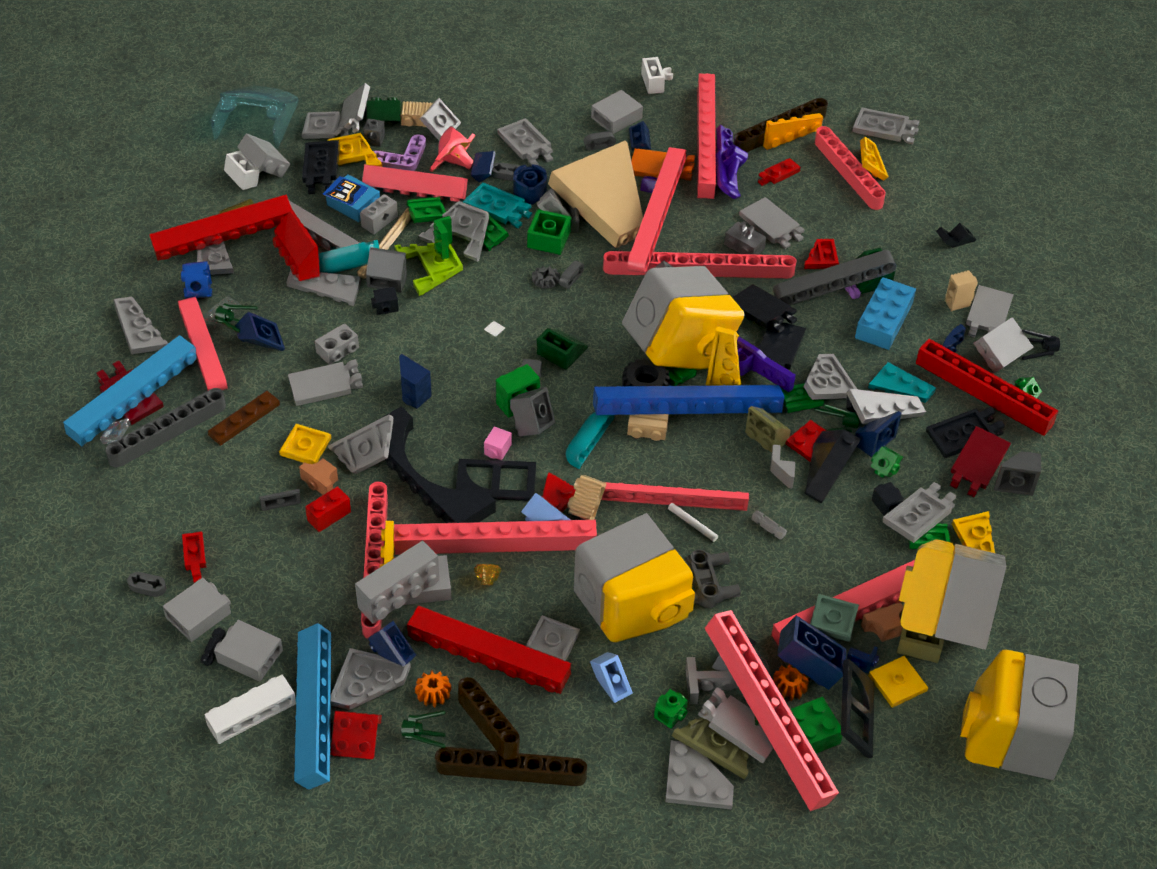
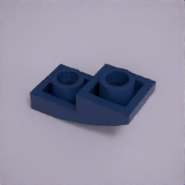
M962 324L954 328L946 337L943 346L956 353L957 345L964 340L966 328Z

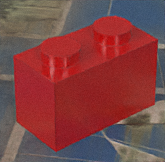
M338 486L305 506L307 521L318 532H321L351 513L350 498Z

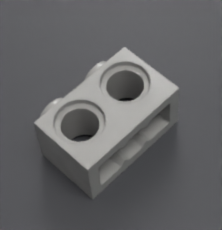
M344 323L315 340L316 353L326 363L331 365L359 348L358 335Z

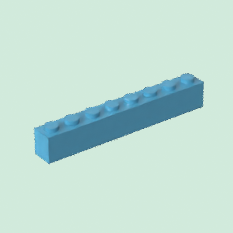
M180 335L65 420L63 424L66 434L80 446L90 442L96 435L106 430L117 419L122 418L126 412L135 408L138 403L149 397L155 390L164 386L168 380L178 375L188 365L194 363L197 359L195 346Z
M319 623L299 631L297 642L294 781L306 789H312L330 781L331 632Z

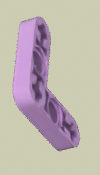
M423 135L412 136L404 155L383 151L374 152L383 167L414 171L426 147V138ZM417 152L418 154L411 155L410 153ZM395 160V161H397V162H395V163H390L389 161Z

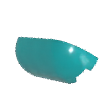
M378 240L319 253V271L333 274L367 265L370 247L379 248Z
M596 412L588 416L566 449V459L572 466L580 469L615 418V415H596Z

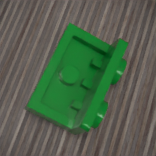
M450 216L433 220L434 249L437 254H440L442 260L449 258V244H452V221Z

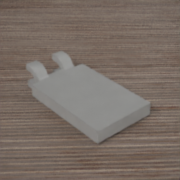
M366 83L344 100L338 129L334 132L335 136L338 134L347 136L351 128L354 134L359 130V121L363 119L370 86Z
M861 108L852 132L901 142V139H903L906 143L913 145L915 138L911 137H914L915 134L917 135L919 128H915L918 127L919 120H909L908 116Z
M526 118L497 129L498 135L522 160L527 158L531 166L532 164L539 165L536 159L541 154L546 162L553 160V157L550 155V153H553L551 143Z
M766 197L739 212V216L754 226V229L773 244L778 242L784 249L791 246L788 241L791 240L792 236L798 242L804 238L801 233L805 229Z
M979 285L966 325L970 326L968 336L975 337L978 328L989 333L1006 321L1014 294Z
M356 359L349 361L345 366L343 362L288 374L296 406L352 394L351 389L363 388L362 377L358 371Z
M934 482L927 490L919 488L883 517V523L914 543L951 513L952 508L955 507L952 501L956 499V495L949 492L940 500L937 491L941 486Z
M717 687L710 699L704 703L698 715L710 721L708 727L761 763H764L774 748L761 725H755L753 711L731 695L727 699L725 693Z

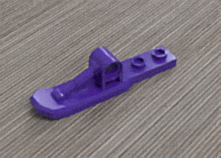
M719 125L716 128L717 184L726 195L733 199H738L741 197V194L738 191L737 171L746 162L748 153L733 144V133L730 129Z
M738 337L737 349L740 376L745 375L749 371L757 372L787 392L793 390L796 376L794 373L768 358L754 345Z

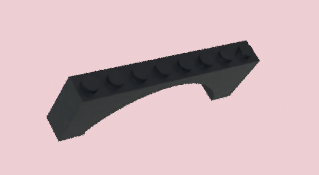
M402 406L388 413L394 419L389 454L385 461L391 470H395L398 473L402 482L406 481L414 494H418L422 502L433 509L438 519L441 518L445 523L481 522L496 512V500L484 488L480 491L449 489L428 481L416 472L405 453L409 432L414 429L413 417Z

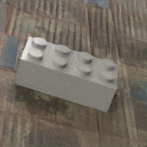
M422 540L355 583L357 604L360 611L373 624L378 620L384 619L393 610L401 608L411 598L419 596L428 587L434 586L439 581L438 555Z

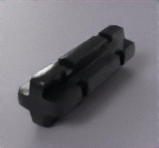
M222 628L214 629L212 633L213 638L210 637L204 650L205 654L202 655L200 662L205 666L213 663L215 647L226 635V631Z

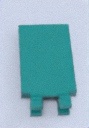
M481 183L463 201L465 204L487 211L497 221L504 224L509 221L518 229L522 226V222L518 221L522 216L528 219L532 216V212L528 211L532 206L525 203V199L486 183Z

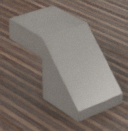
M773 445L770 471L788 488H793L795 462L780 460L781 445Z

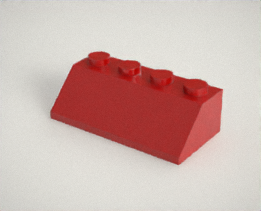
M290 211L274 230V247L278 248L280 256L284 257L286 265L290 266L292 274L296 275L299 281L320 277L318 246L295 212Z

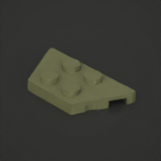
M701 717L700 719L690 721L687 726L681 729L677 728L674 730L672 737L745 780L748 775V753L708 727L710 721Z

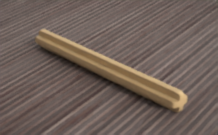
M409 207L379 243V249L388 250L410 222L412 217L409 213ZM367 265L361 266L357 271L358 276H361L363 279L366 278Z

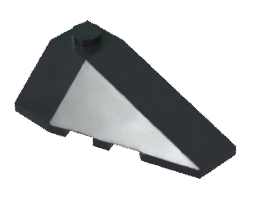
M844 429L821 432L813 444L805 489L807 496L820 503L824 501L854 454L861 440L860 438Z

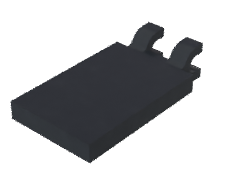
M339 140L307 142L305 144L302 180L303 183H306V187H308V194H315V184L323 183L326 191L332 185V180L337 179L340 152Z
M754 284L732 297L743 310L745 317L764 328L770 326L780 333L784 330V326L780 324L784 319L790 324L797 321V318L793 316L797 313L795 308H792L789 304Z
M782 322L780 324L784 326V330L778 333L769 326L758 349L774 362L790 370L805 335L806 328Z
M992 407L981 412L975 408L926 427V432L943 457L948 458L961 453L976 426L996 436H1000L1004 433L1002 429L1005 428L1002 420L988 425L989 422L994 421L991 415H994L995 411Z

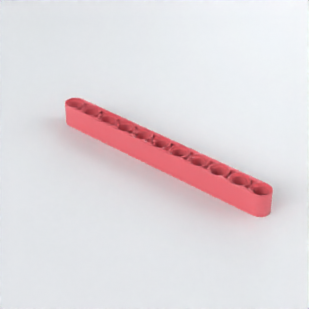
M668 148L628 258L627 269L630 271L642 273L647 271L685 163L686 149Z
M608 251L603 256V271L607 274H646L627 269L631 251ZM653 252L647 271L656 267L664 260L673 267L705 266L714 277L792 278L795 274L796 259L790 255Z

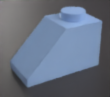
M537 493L533 495L521 511L527 516L525 518L526 521L571 520Z
M606 652L590 661L598 682L614 703L633 694L618 655Z

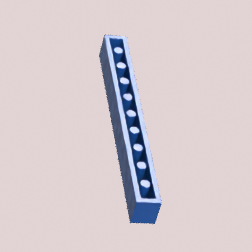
M779 385L594 387L593 406L596 415L748 413V409L751 406L762 408L768 413H782L784 394Z

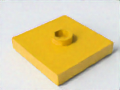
M295 424L279 451L280 456L307 464H315L319 461L330 442L331 434Z
M905 656L870 671L868 675L892 708L928 690V686Z

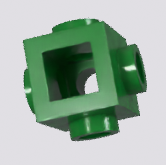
M1021 377L1015 381V387L1035 398L1042 392L1034 377Z
M881 446L879 452L873 455L870 467L875 469L874 473L880 477H892L899 471V463L903 456L888 447Z
M669 689L665 695L662 694L658 698L654 718L672 729L679 720L682 721L688 713V700L681 693Z

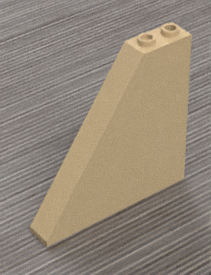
M626 141L551 172L548 185L572 208H577L579 214L615 248L626 245L628 242L636 239L643 220V214Z

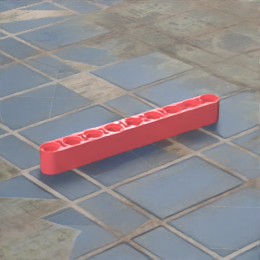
M379 481L372 483L369 487L364 578L379 569L380 564H384V558H381V546H385V541H381V529H385L387 521L388 495L387 486ZM361 612L363 636L368 639L372 634L380 630L382 620L372 624Z

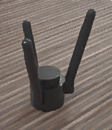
M1026 329L1022 330L1023 333L1045 338H1028L1030 342L1042 343V349L1046 350V352L1023 356L1022 360L1046 355L1053 356L1054 352L1059 351L1060 339L1058 337Z

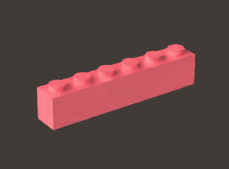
M364 164L362 182L375 189L382 188L383 192L393 193L394 190H397L402 195H410V192L417 193V197L427 198V195H433V198L440 197V200L448 197L450 201L458 202L460 199L465 200L468 179Z

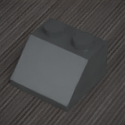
M547 387L519 394L510 400V408L514 415L515 428L519 436L540 434L556 423Z
M1021 451L1003 462L997 476L994 491L1033 496L1041 474V454Z

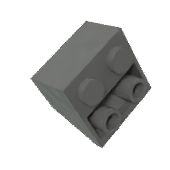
M370 247L366 271L367 287L376 289L395 287L396 292L402 293L407 280L406 253Z

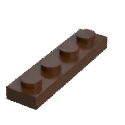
M265 391L208 430V436L221 446L278 407L280 401L269 391Z

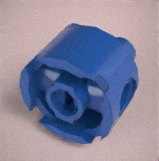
M208 261L183 264L181 279L182 282H185V299L195 296L196 298L212 297V288H210L212 280Z

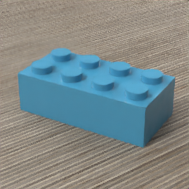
M882 277L858 322L855 338L889 350L913 304L916 288Z

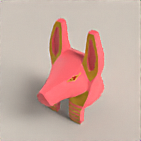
M452 126L446 129L439 141L438 156L429 170L431 172L435 171L444 161L471 169L473 159L466 150L475 135L472 134L466 139Z

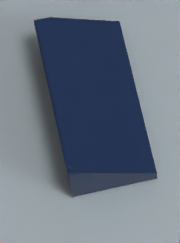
M644 121L629 127L631 150L634 151L635 148L651 150L649 128Z
M489 151L475 154L471 176L476 181L482 182L491 176L496 152Z

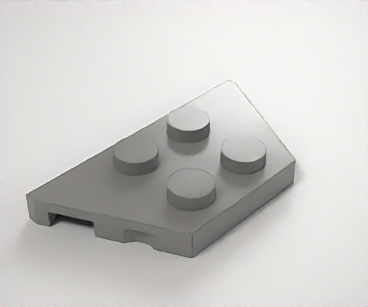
M388 414L328 445V448L338 456L341 462L346 464V467L352 473L358 474L388 458L394 418Z

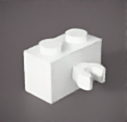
M658 57L642 58L641 74L648 94L664 93L665 80L673 79L671 68L667 67L662 70Z
M241 151L226 154L224 171L242 190L256 187L259 173L262 170H259Z

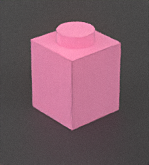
M494 426L484 442V454L492 459L502 460L512 445V433Z

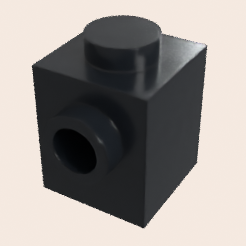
M395 287L373 290L374 297L371 298L372 309L376 308L377 315L399 312Z
M891 482L878 485L874 488L872 495L873 503L883 516L902 503L904 499L899 489L895 488Z

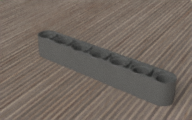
M883 250L779 283L774 286L773 293L776 298L792 305L890 274L895 271L897 266L891 252Z
M219 388L210 389L110 443L106 447L109 464L112 467H121L219 414L226 408L223 390Z

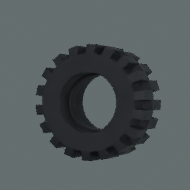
M642 358V360L636 359L635 362L628 363V366L624 368L622 386H669V371L666 370V367L654 365L651 360H646V358Z

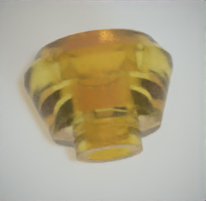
M477 564L474 567L477 581H481V585H493V581L498 580L502 571L500 566L495 564Z

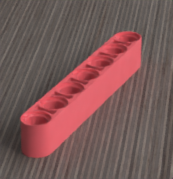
M818 127L815 137V145L871 209H881L884 204L885 190L862 167V164L829 127Z
M196 296L179 300V310L191 344L196 348L197 361L207 389H228L225 375Z

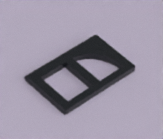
M459 459L456 490L480 491L483 489V487L475 484L470 479L466 467L493 468L491 489H484L494 499L530 501L534 495L536 462ZM501 468L528 469L527 491L500 489Z
M850 659L843 660L841 735L864 756L873 758L875 683ZM852 678L858 686L863 705L851 695ZM851 709L864 720L863 739L850 729Z

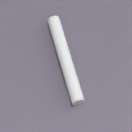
M674 503L669 505L668 509L707 538L713 542L718 539L716 533Z

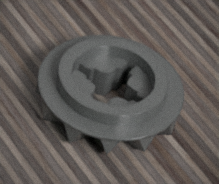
M542 266V268H536L532 272V281L540 288H552L559 283L560 273L557 272V268L552 269L551 266L548 268Z

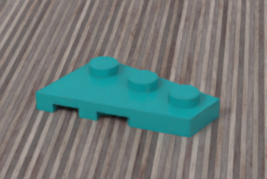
M887 362L868 386L869 389L873 390L875 388L885 390L884 393L892 394L893 392L900 395L917 396L923 403H926L936 390V387Z

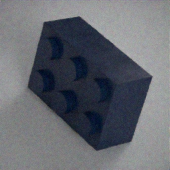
M796 615L780 632L778 656L784 662L797 668L800 673L807 675L818 685L829 690L843 677V660H846V648Z

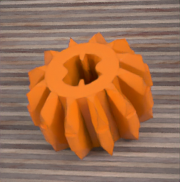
M790 664L787 668L781 665L779 671L774 673L773 682L779 692L782 693L783 698L788 696L790 701H792L794 696L800 699L802 694L807 692L808 677L800 673L797 668H792Z
M432 670L430 675L423 672L422 678H417V685L415 687V693L419 702L424 701L425 706L432 703L434 708L438 702L443 705L445 703L444 699H449L452 690L449 678L442 676L441 671L434 674Z

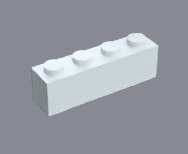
M283 674L271 678L266 683L254 687L247 693L234 697L229 702L220 707H215L204 714L207 726L218 744H221L295 705V693Z

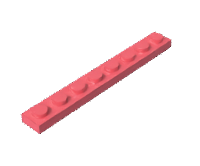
M607 483L601 500L661 505L674 503L677 506L747 511L749 493Z

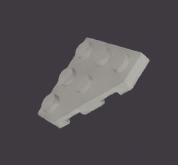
M834 354L818 355L803 386L812 400L847 398L846 393L849 389H857Z
M350 648L331 693L330 705L351 710L404 685L411 668V663L400 666L377 654Z
M671 740L665 802L732 809L734 786L706 756L681 741Z

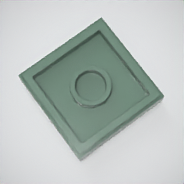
M818 594L810 625L826 636L849 642L859 605Z

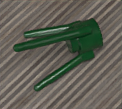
M224 303L223 306H219L216 309L215 319L217 322L239 333L240 330L228 323L231 321L238 323L240 321L234 318V312L231 309L257 310L258 307Z
M824 404L823 407L829 410L814 408L816 412L842 417V425H845V427L825 431L844 429L852 432L853 428H858L859 417L856 412L846 411Z
M436 711L417 716L409 715L408 719H404L402 722V736L406 739H413L445 748L446 745L420 736L422 734L445 737L446 734L423 730V725L418 720L444 715L446 711Z

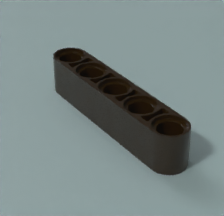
M465 677L460 679L458 682V701L502 758L507 760L517 758L520 747L519 733L474 678Z

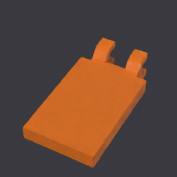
M635 148L631 161L634 176L644 177L646 175L658 178L667 152ZM688 155L686 157L680 175L681 179L691 181L692 174L688 173H692V169L694 170L695 163L691 162H694L695 155Z

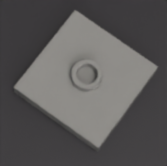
M440 98L435 100L420 117L423 124L439 141L446 129L450 126L456 129L461 123Z
M308 112L302 131V138H335L334 132L338 129L341 117L340 112Z
M542 615L526 646L566 661L580 634V629Z

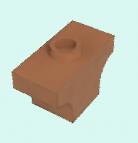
M321 459L315 464L304 462L299 466L301 479L312 490L316 489L322 495L331 491L333 484L338 481L337 468L325 459Z
M900 602L885 608L880 607L875 611L864 614L861 624L864 632L869 631L877 634L881 642L900 636L903 605Z

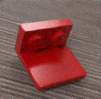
M335 711L330 754L333 756L374 759L378 724H381L382 715Z

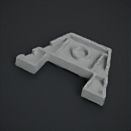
M458 201L442 216L451 217L453 235L470 241L463 252L464 257L478 262L489 221V213ZM434 222L425 233L422 232L419 235L420 240L427 243H435L433 235Z

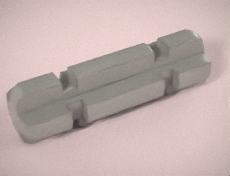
M759 510L752 514L751 519L757 524L760 523L762 528L771 534L774 533V536L780 540L785 537L787 530L781 526L778 527L779 524L767 516L764 517V514Z

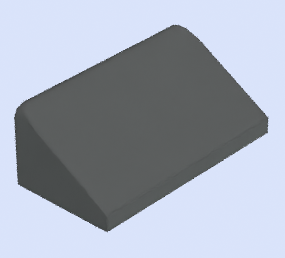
M568 205L566 210L572 216L570 233H578L579 211L577 208H572Z
M299 489L259 497L262 511L301 503Z

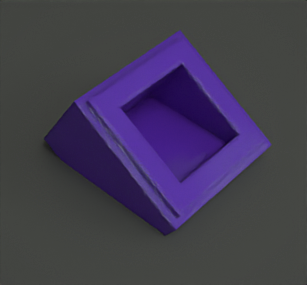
M645 175L641 181L640 191L652 193L658 178Z

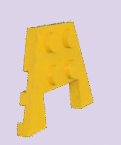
M361 133L328 139V141L339 140L340 142L338 165L366 160V165L383 167L381 161L378 160L375 152L371 150L370 145Z

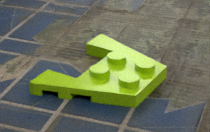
M427 243V246L410 244V247L394 245L395 251L406 253V259L418 256L428 274L426 277L413 280V286L419 296L463 270V265L451 244H449V258L443 260L440 254L435 252L434 243Z

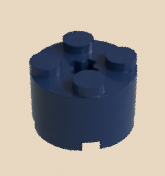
M532 164V167H526V165L518 167L514 171L513 194L525 199V202L531 205L540 201V198L547 192L546 170L535 164Z

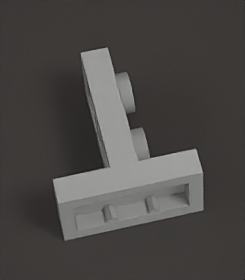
M552 188L536 203L541 210L571 216L562 206L557 192Z
M695 657L686 658L685 670L689 704L698 703V689L710 691L717 687L724 690L738 688L729 670L697 671Z

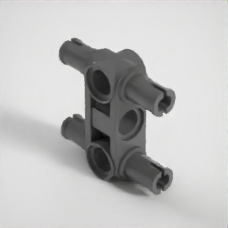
M697 549L683 559L693 574L694 604L705 608H713L717 603H721L723 599L740 597L739 584L721 587L718 584L713 569L714 566L729 564L728 552L710 554L704 550Z

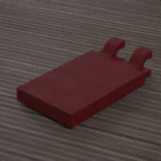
M118 360L113 363V367L116 369L114 377L109 379L103 369L96 374L100 378L98 382L102 385L99 387L100 392L103 393L130 373L132 369L126 371L123 364ZM153 392L149 397L138 403L135 408L126 412L123 417L130 425H133L163 408L164 405Z
M976 426L951 468L950 472L954 476L949 486L957 489L963 478L972 483L967 495L975 497L980 487L986 490L1011 443Z

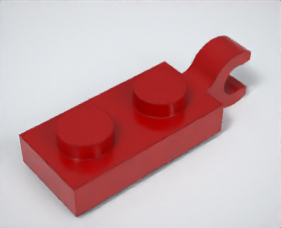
M788 158L759 173L762 179L758 180V183L761 186L769 182L776 184L800 172L801 167L791 158Z
M202 531L182 534L186 571L191 570L194 583L202 578L200 568H207Z

